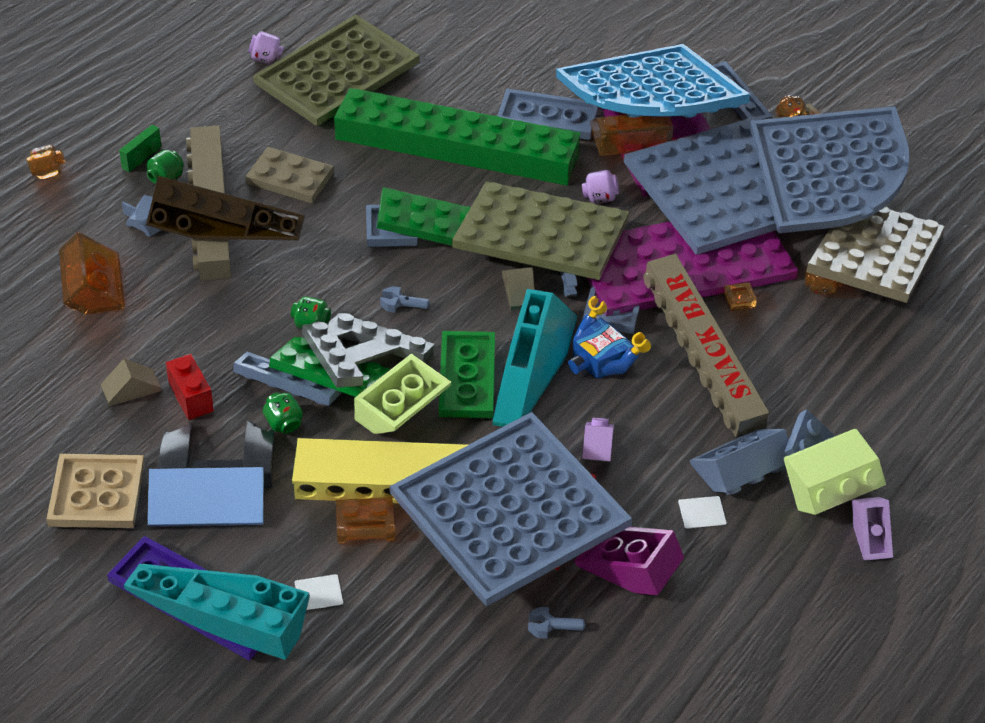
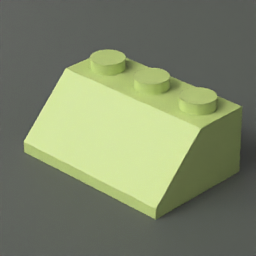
M410 354L354 398L355 420L374 434L395 431L449 388L451 381L413 354Z
M852 429L783 458L798 511L816 515L886 485L879 458L857 429Z

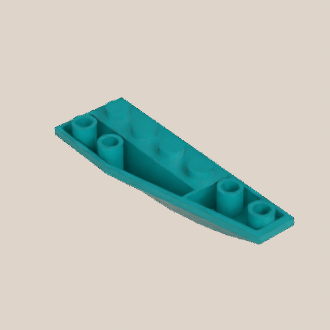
M531 289L526 290L493 417V425L504 427L531 413L567 358L577 322V315L553 293Z
M139 564L124 584V588L127 591L184 622L233 643L286 660L300 638L310 598L309 592L257 575Z

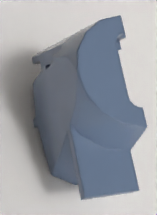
M143 195L136 207L122 202L123 214L129 216L126 223L127 226H133L143 231L149 237L161 231V229L146 226L153 197Z

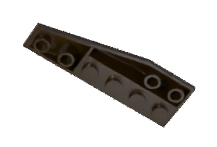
M158 176L146 226L193 239L299 240L305 215Z

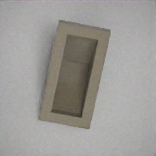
M532 267L502 271L510 310L521 309L526 290H535Z
M123 359L101 384L109 406L161 391L153 369L127 359Z

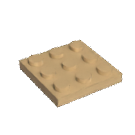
M60 454L47 514L48 527L134 528L145 465L144 455Z

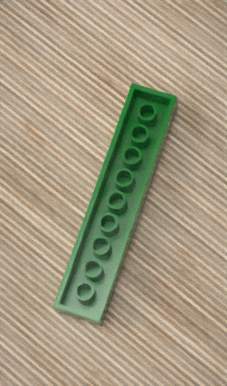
M349 88L334 117L335 140L568 186L580 153L581 133L354 88Z

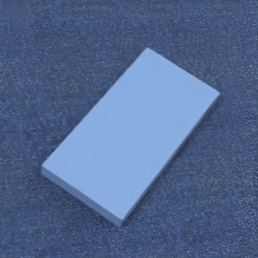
M263 467L149 469V527L264 525Z

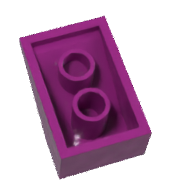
M628 527L583 552L574 562L576 566L633 593L658 595L684 559V555L674 530Z

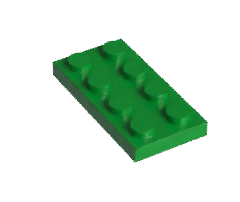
M383 187L376 228L453 246V238L471 207Z
M442 331L440 374L451 381V386L439 395V417L493 418L495 332Z
M293 337L270 357L269 367L354 397L358 396L390 371L389 368L383 367L377 362L367 361L357 365L364 376L362 386L336 388L303 337Z

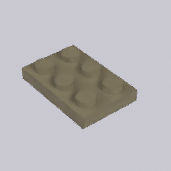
M267 147L245 177L246 184L313 203L334 174V169L329 164Z

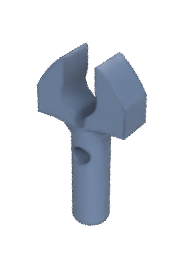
M559 271L564 282L565 297L577 296L575 286H577L576 275Z
M393 286L382 290L383 297H380L382 308L393 313L400 306L426 310L430 306L428 299L404 296L401 293V287Z
M539 607L529 613V621L543 622L541 624L528 623V631L537 638L547 639L548 632L553 629L583 631L585 628V621L583 619L553 617L549 614V607Z

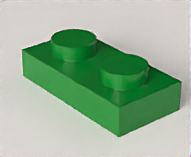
M154 125L149 126L119 150L122 169L127 172L132 171L162 147L160 129Z

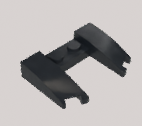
M247 421L243 459L190 460L192 422L183 424L184 427L170 433L165 431L163 433L158 469L263 467L264 488H272L274 430L266 431L256 427V423Z

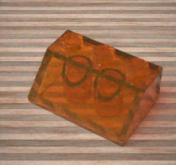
M628 115L599 117L590 121L600 156L632 153L672 141L673 124L670 116L641 115L639 117H629Z
M77 232L59 249L63 304L83 314L122 310L125 307L119 253Z

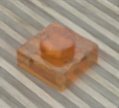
M750 283L726 285L724 287V295L730 311L756 308L757 300Z

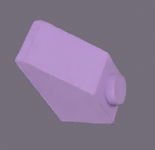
M881 497L853 499V526L863 559L893 558L889 500Z

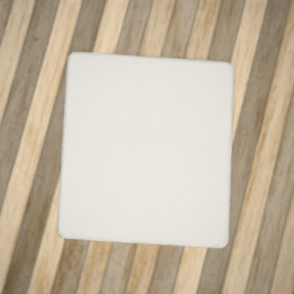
M719 496L681 499L678 501L685 528L726 525Z
M337 574L294 582L295 588L310 594L307 610L343 604Z

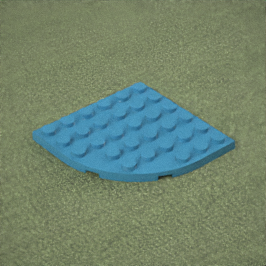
M684 44L556 69V78L583 99L585 103L607 110L627 113L629 117H639L641 115H683L685 117H694L697 113H714L718 109L727 107L738 108L742 104L750 103V94Z

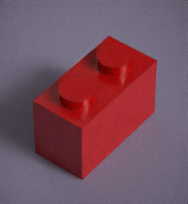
M188 354L166 362L169 386L187 419L191 420L214 412L211 388L193 356Z

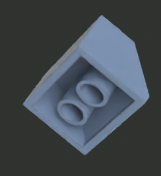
M757 429L691 459L690 463L714 492H725L726 495H731L741 491V486L746 483L755 484L764 480V475L769 472L774 474L786 470L783 458L788 456L784 451L789 439L785 429Z

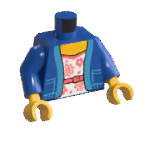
M593 296L588 302L591 311L584 316L572 342L573 358L568 361V366L574 374H578L585 369L593 377L599 379L607 375L623 374L637 360L639 352L645 353L650 350L651 343L648 339H645L641 332L636 333L632 337L631 343L602 317L597 320V315H602L606 312L607 305L602 301L600 306L595 308L599 299L597 296Z

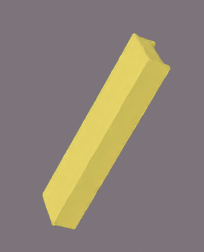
M298 438L292 478L295 499L398 503L392 495L385 493L384 490L468 445ZM307 484L314 486L316 489L306 492L301 490L300 486ZM340 486L344 490L340 493H333L328 490V487ZM368 487L372 492L361 494L356 491V488Z

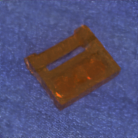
M393 497L336 500L338 544L346 543V540L386 538V541H395Z

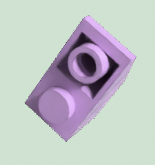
M592 418V422L586 423L582 459L611 460L614 424H608L609 419Z

